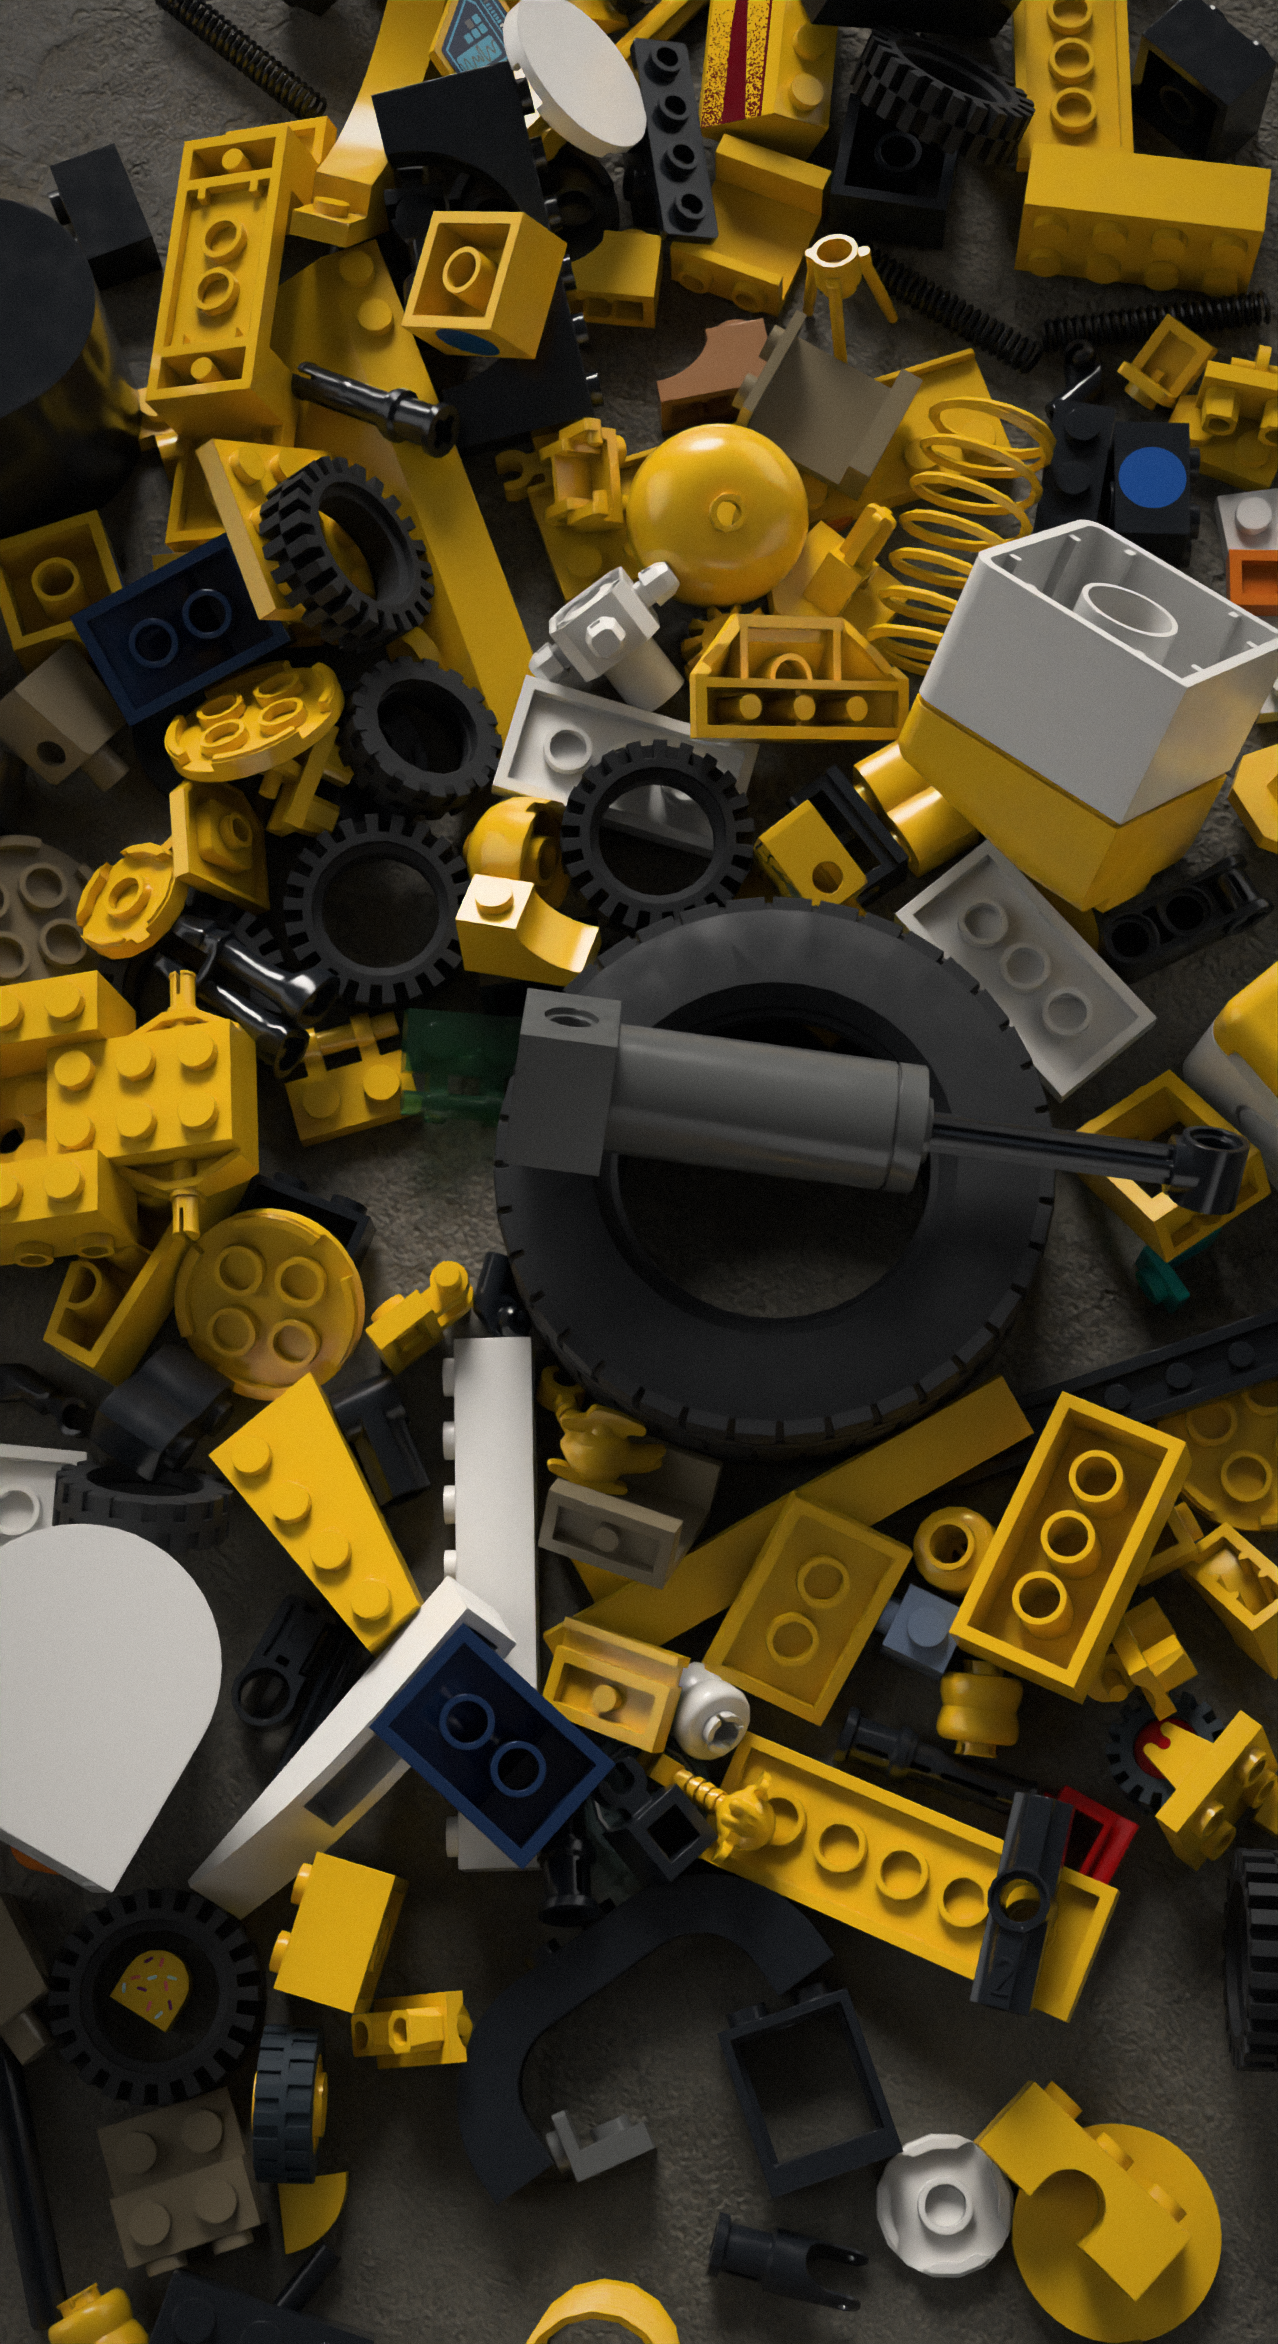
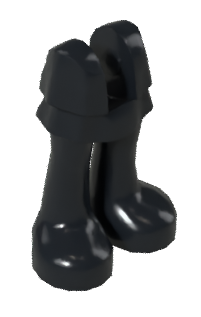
M180 914L170 930L189 945L200 949L208 954L199 971L190 966L188 962L159 950L151 966L169 989V974L176 971L179 975L180 970L194 972L196 974V1004H200L222 1018L239 1023L255 1041L256 1058L259 1065L277 1079L289 1075L298 1066L306 1053L310 1040L308 1032L298 1025L273 1015L253 1004L225 985L230 975L235 976L272 1001L288 1016L301 1024L309 1025L322 1019L334 1004L340 990V978L319 967H313L297 973L287 972L254 954L238 942L235 933L218 929L216 921Z

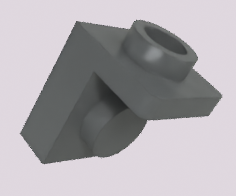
M568 2110L551 2115L556 2130L546 2134L550 2150L560 2173L563 2174L573 2170L577 2182L657 2147L647 2122L644 2121L632 2126L627 2114L589 2130L594 2144L585 2148L582 2146Z

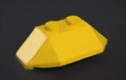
M730 615L689 675L691 739L714 743L793 744L896 741L899 739L909 714V678L897 667H891L881 653L843 617Z

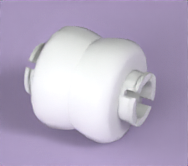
M690 1663L688 1668H683L679 1682L682 1691L669 1735L676 1739L683 1752L694 1759L713 1760L726 1755L745 1736L750 1723V1705L742 1691L723 1681L718 1675L705 1670L704 1663Z

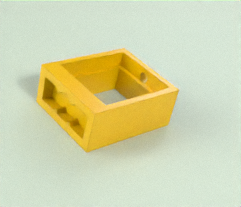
M1170 1069L1148 1084L1141 1086L1134 1093L1076 1130L1077 1132L1150 1141L1180 1121L1186 1128L1191 1126H1212L1237 1133L1244 1137ZM1247 1138L1245 1139L1250 1143L1236 1208L1230 1214L1209 1215L1185 1209L1174 1203L1169 1195H1165L1163 1191L1151 1198L1133 1180L1078 1173L1079 1178L1166 1263L1271 1194L1261 1151Z

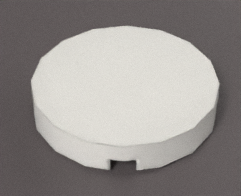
M930 2133L906 2143L902 2147L904 2152L895 2154L886 2163L876 2189V2217L887 2244L906 2265L931 2277L960 2278L984 2268L1003 2247L1012 2227L1014 2212L1013 2191L1007 2176L973 2141L958 2134Z

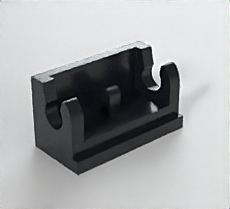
M836 765L827 769L824 775L795 793L785 803L790 811L782 816L779 821L808 799L856 862L868 880V884L856 899L863 909L905 881L909 860L908 855Z

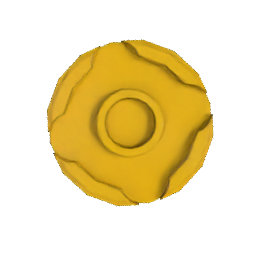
M151 842L127 847L120 852L125 858L119 860L114 866L106 862L103 866L99 867L83 889L76 911L77 925L83 929V936L81 935L85 943L98 954L113 960L133 957L158 942L177 920L183 910L189 885L174 878L173 854L166 847Z

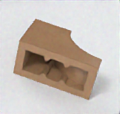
M763 318L750 321L732 319L721 323L718 327L705 329V347L699 357L682 372L656 381L658 415L662 432L738 418L740 410L731 404L748 373L758 378L767 363L759 358V354L768 338Z

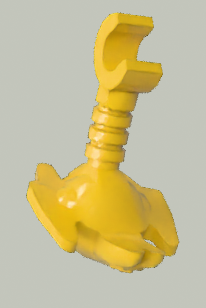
M555 1365L547 1366L542 1370L535 1394L536 1399L543 1407L555 1412L557 1420L565 1433L564 1437L560 1440V1445L566 1460L550 1458L547 1461L549 1471L569 1482L604 1494L624 1495L628 1492L624 1481L618 1480L621 1475L647 1473L662 1466L661 1457L666 1453V1448L663 1444H634L629 1441V1435L644 1436L646 1434V1427L643 1422L619 1410L599 1404L592 1405L583 1413L581 1407L586 1391L578 1383L574 1386L558 1384L557 1378L560 1368Z
M643 1749L641 1750L636 1761L643 1767L647 1776L663 1786L677 1784L688 1799L695 1803L697 1807L702 1810L705 1809L712 1816L716 1815V1827L719 1836L717 1839L718 1847L710 1861L720 1865L730 1853H734L739 1849L743 1851L757 1850L773 1838L776 1816L772 1806L767 1803L768 1795L766 1792L772 1775L763 1770L755 1784L727 1796L725 1791L707 1782L701 1776L693 1775L685 1770V1766L664 1753H650Z

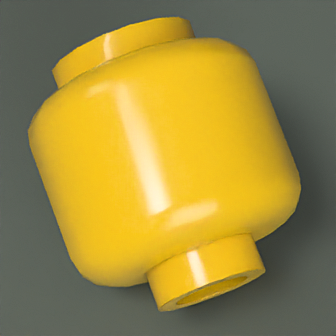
M948 1506L933 1512L920 1524L914 1537L913 1557L918 1572L929 1584L939 1591L954 1598H965L997 1529L980 1513L967 1507Z

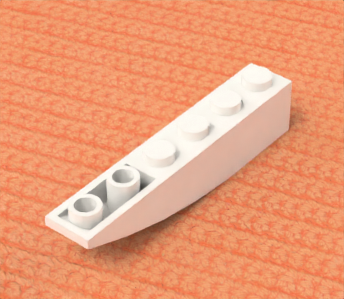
M447 1576L188 1880L190 1888L242 1920L298 1875L303 1863L311 1864L315 1859L317 1851L323 1853L333 1845L411 1767L375 1734L369 1726L462 1623L504 1660L517 1643L497 1611L453 1578Z

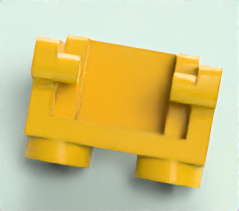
M584 418L559 430L560 440L539 450L540 464L545 467H552L555 504L544 509L545 523L553 526H575V531L605 532L609 529L621 530L627 526L626 508L628 496L621 493L619 469L625 462L627 453L623 437L616 435V429L601 427V420L597 418Z

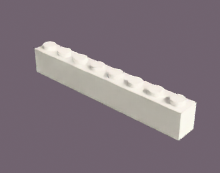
M532 1337L454 1339V1358H443L442 1365L444 1397H454L455 1421L443 1423L444 1459L455 1460V1485L444 1486L445 1525L455 1524L456 1550H445L444 1579L450 1576L497 1611L517 1643L505 1657L504 1661L541 1694L539 1547L537 1546L536 1350ZM459 1811L458 1816H447V1857H458L459 1870L463 1872L544 1870L537 1863V1854L522 1870Z

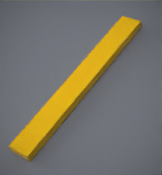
M998 1373L931 1411L918 1421L889 1435L796 1488L795 1491L870 1527L1030 1436L1034 1431L1003 1376ZM791 1492L689 1549L663 1590L633 1581L572 1617L588 1620L656 1646L665 1644L733 1604ZM564 1621L543 1633V1638L553 1656L557 1645H562L567 1629V1627L563 1626Z

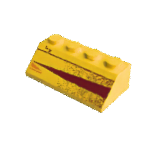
M710 0L698 112L702 137L720 142L725 133L806 162L829 128L838 26L811 24L801 0Z

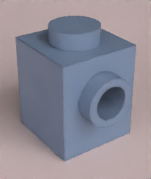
M910 1584L903 1600L891 1595L874 1629L886 1636L879 1654L938 1682L957 1645L949 1630L960 1607Z

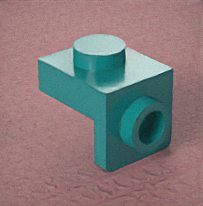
M1218 1228L1167 1263L1148 1245L1142 1248L1135 1262L1139 1269L1135 1273V1277L1143 1293L1154 1305L1162 1302L1170 1314L1184 1306L1190 1295L1173 1269L1211 1246L1222 1228Z

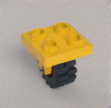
M1171 1690L1168 1692V1695L1177 1711L1159 1721L1146 1696L1142 1694L1137 1696L1141 1706L1132 1710L1126 1704L1119 1711L1123 1719L1120 1725L1115 1722L1111 1723L1108 1733L1112 1739V1744L1106 1743V1756L1110 1762L1108 1767L1128 1802L1131 1800L1136 1810L1145 1816L1148 1815L1149 1811L1154 1813L1174 1854L1197 1872L1207 1858L1214 1861L1227 1850L1236 1834V1828L1233 1825L1249 1805L1256 1809L1270 1796L1278 1781V1776L1275 1774L1278 1770V1764L1263 1726L1240 1710L1230 1724L1224 1728L1220 1718L1217 1719L1213 1708L1205 1701L1200 1705L1193 1694L1182 1691L1181 1698H1175Z

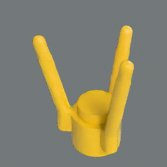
M834 234L819 239L812 248L805 251L807 275L802 312L807 317L813 315L818 289L828 297L834 357L848 364L842 299L848 298L855 293L862 274L888 322L896 323L898 321V314L872 264L870 248L868 246L858 248L853 238L847 235Z

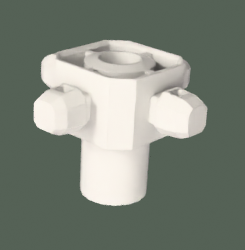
M665 561L657 562L638 573L640 580L635 584L622 566L605 574L560 608L549 620V634L556 643L554 645H551L549 642L545 643L533 654L529 662V668L534 676L557 683L570 675L569 667L573 665L586 682L604 674L627 705L652 712L669 700L681 688L684 679L652 638L653 634L660 628L658 614L652 608V605L657 602L661 607L676 593L680 585L679 579Z

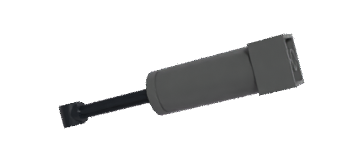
M527 988L503 1163L599 1176L602 1153L606 1152L879 1190L881 1187L883 1191L909 1194L913 1189L919 1165L925 1163L928 1152L1158 1183L1162 1184L1163 1193L1169 1195L1174 1203L1185 1209L1203 1214H1230L1236 1208L1250 1143L1237 1133L1212 1126H1191L1184 1129L1182 1135L1173 1134L1168 1143L1164 1144L934 1112V1100L932 1097H929V1069L925 1065L903 1062L897 1064L896 1061L620 1023L621 1001Z

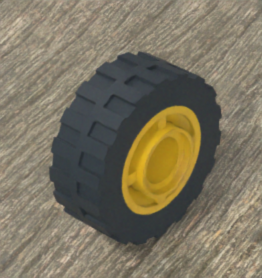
M266 2024L264 2027L254 2079L251 2114L253 2169L257 2183L314 2184L320 2158L321 2137L324 2136L328 2100V2076L325 2070L326 2048L323 2026Z

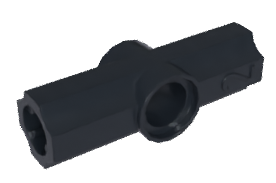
M1015 1792L997 1877L992 1881L988 1890L987 1905L989 1914L970 2002L1012 2014L1032 2016L1049 1932L1058 1916L1057 1894L1076 1810L1074 1805L1033 1793ZM1020 1886H1033L1038 1889L1041 1897L1040 1908L1037 1914L1025 1922L1011 1920L1006 1911V1901L1009 1894Z

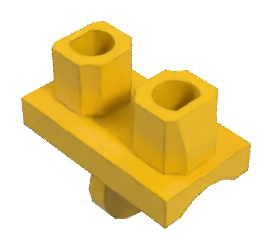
M1259 345L1254 361L1232 357L1229 365L1208 360L1195 408L1202 409V430L1205 433L1220 436L1233 434L1238 417L1260 421L1257 439L1262 444L1278 447V366L1269 365L1272 347Z
M334 725L318 742L296 757L260 773L264 775L258 793L266 798L276 799L281 783H283L265 829L266 831L281 838L293 832L315 838L324 830H327L331 835L340 813V807L314 794L320 779H324L342 788L349 784L354 775L350 766H343L338 754L342 748L341 742L335 741L339 727Z
M1151 1597L1124 1613L1112 1639L1114 1646H1109L1088 1695L1100 1702H1120L1127 1698L1136 1685H1139L1154 1714L1161 1721L1177 1711L1168 1692L1198 1675V1672L1177 1639V1634L1155 1598Z
M462 1990L373 1999L374 2013L352 2015L353 2054L355 2057L377 2055L378 2069L467 2062L466 2047L471 2037L473 2025L470 2014L463 2005Z

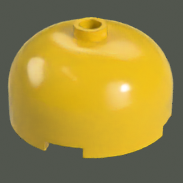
M732 424L700 425L684 430L669 438L650 453L641 464L630 485L626 508V535L632 555L641 571L654 563L665 561L679 579L680 585L676 593L671 597L672 599L685 605L688 604L705 609L712 605L718 609L730 608L734 603L742 606L768 594L772 588L788 576L797 563L805 545L809 526L807 494L801 476L790 458L779 446L764 435L752 429ZM722 502H730L736 507L732 517V525L722 524L717 517V508Z

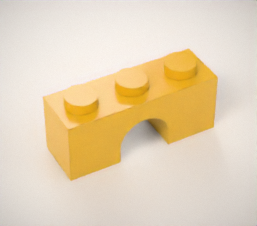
M1028 2080L977 2136L973 2143L1028 2196H1031L1042 2182L1055 2172L1071 2169L1078 2170L1087 2176L1097 2193L1098 2210L1093 2224L1075 2244L1128 2297L1136 2302L1193 2238L1179 2224L1187 2213L1158 2184L1154 2183L1148 2191L1144 2190L1126 2172L1134 2163L1132 2158L1105 2132H1102L1094 2140L1074 2120L1082 2110L1059 2086L1051 2081L1042 2089L1035 2081Z

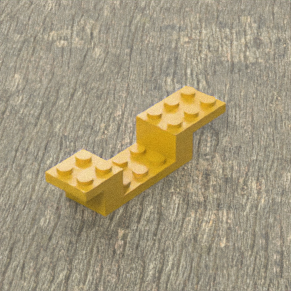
M328 116L229 131L222 136L184 142L145 402L180 436L185 452L184 455L177 458L165 544L175 553L190 552L226 532L195 450L211 439L294 447L300 400L294 397L291 391L293 373L269 346L285 235H290L293 209L311 204L315 172L336 143L337 128Z

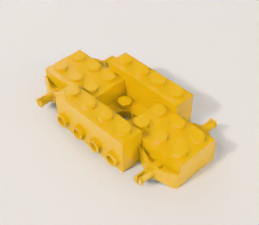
M98 970L0 986V1146L4 1136L9 1131L15 1128L25 1129L24 1141L14 1152L2 1154L0 1150V1266L18 1264L24 1267H43L52 1264L56 1257L76 1254L86 1258H103L114 1254L116 1248L138 1245L137 1191L149 1196L169 1200L172 1203L173 1239L189 1241L190 1237L192 1240H197L200 1238L199 1204L207 1203V1197L243 1183L259 1173L256 1044L239 1023L199 1010L196 1007V974L194 972L180 970V975L176 971L169 974L170 1007H168L167 1012L160 1013L137 1030L136 1011Z

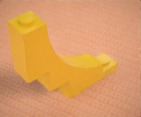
M387 0L376 45L357 100L337 142L315 172L311 204L293 209L289 234L347 248L390 231L383 190L394 189L395 182L393 170L384 152L371 95L442 77L429 58L428 52L447 0Z

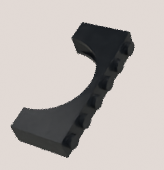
M508 60L371 95L384 152L392 170L414 166H431L456 170L484 182L505 198L516 212L526 213L552 233L563 231L555 194L544 197L539 180V174L549 172L541 135L530 138L525 116L536 113L529 82L526 77L515 78L514 71L511 69ZM566 253L563 258L535 359L500 357L474 378L457 386L442 390L444 402L457 408L460 415V430L455 445L461 459L531 442L534 437L559 432V430L584 418H596L594 408L605 406L597 371L585 373L580 350L591 347L583 312L571 314L566 292L577 289L569 253Z

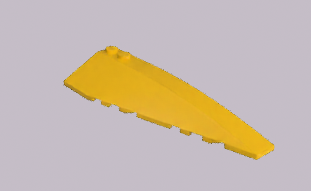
M376 239L321 257L278 286L269 347L293 374L311 379L310 375L304 374L297 369L301 363L309 361L321 368L387 392L397 388H406L416 393L421 401L432 405L439 403L413 333L401 327L404 310ZM300 400L294 448L330 451L333 459L336 457L347 459L349 468L356 463L366 469V482L376 476L384 483L381 496L386 499L394 494L402 505L396 510V513L401 521L410 516L416 528L408 533L412 540H423L427 552L419 556L418 559L431 564L433 575L425 581L434 586V596L427 600L432 605L429 614L423 617L425 620L417 627L423 630L438 648L442 658V670L448 672L451 668L464 677L462 682L469 689L475 686L483 695L485 700L482 704L486 710L494 712L498 725L494 728L495 733L502 737V750L496 756L500 759L525 676L535 677L529 668L533 651L456 445L444 457L434 458L425 454L421 446L406 440L402 443L388 441L379 432L377 426L312 402Z

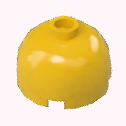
M512 797L489 808L480 818L473 832L468 834L463 845V860L467 866L470 880L473 879L474 874L531 882L535 884L536 893L552 908L558 909L564 901L570 884L568 875H564L561 864L562 854L561 848H559L560 830L563 814L566 809L564 804L554 800L535 797Z

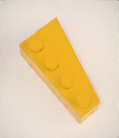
M250 1179L207 1197V1203L199 1204L200 1238L210 1228L231 1216L243 1197ZM138 1191V1245L116 1248L114 1254L108 1257L86 1258L79 1256L78 1261H72L43 1337L46 1343L71 1362L115 1387H118L131 1376L173 1309L175 1284L180 1266L191 1246L199 1240H192L190 1237L189 1241L173 1239L172 1203L169 1200L149 1196Z
M309 1371L211 1452L209 1457L364 1646L377 1659L420 1609L424 1601L392 1537L380 1506L363 1475L356 1455L346 1439L334 1408L323 1388Z

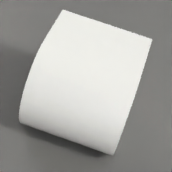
M66 1524L27 1533L0 1547V1840L92 1893H112L203 1738L212 1719L221 1685L222 1659L220 1640L212 1611L203 1593L193 1578L168 1553L135 1534L102 1525Z

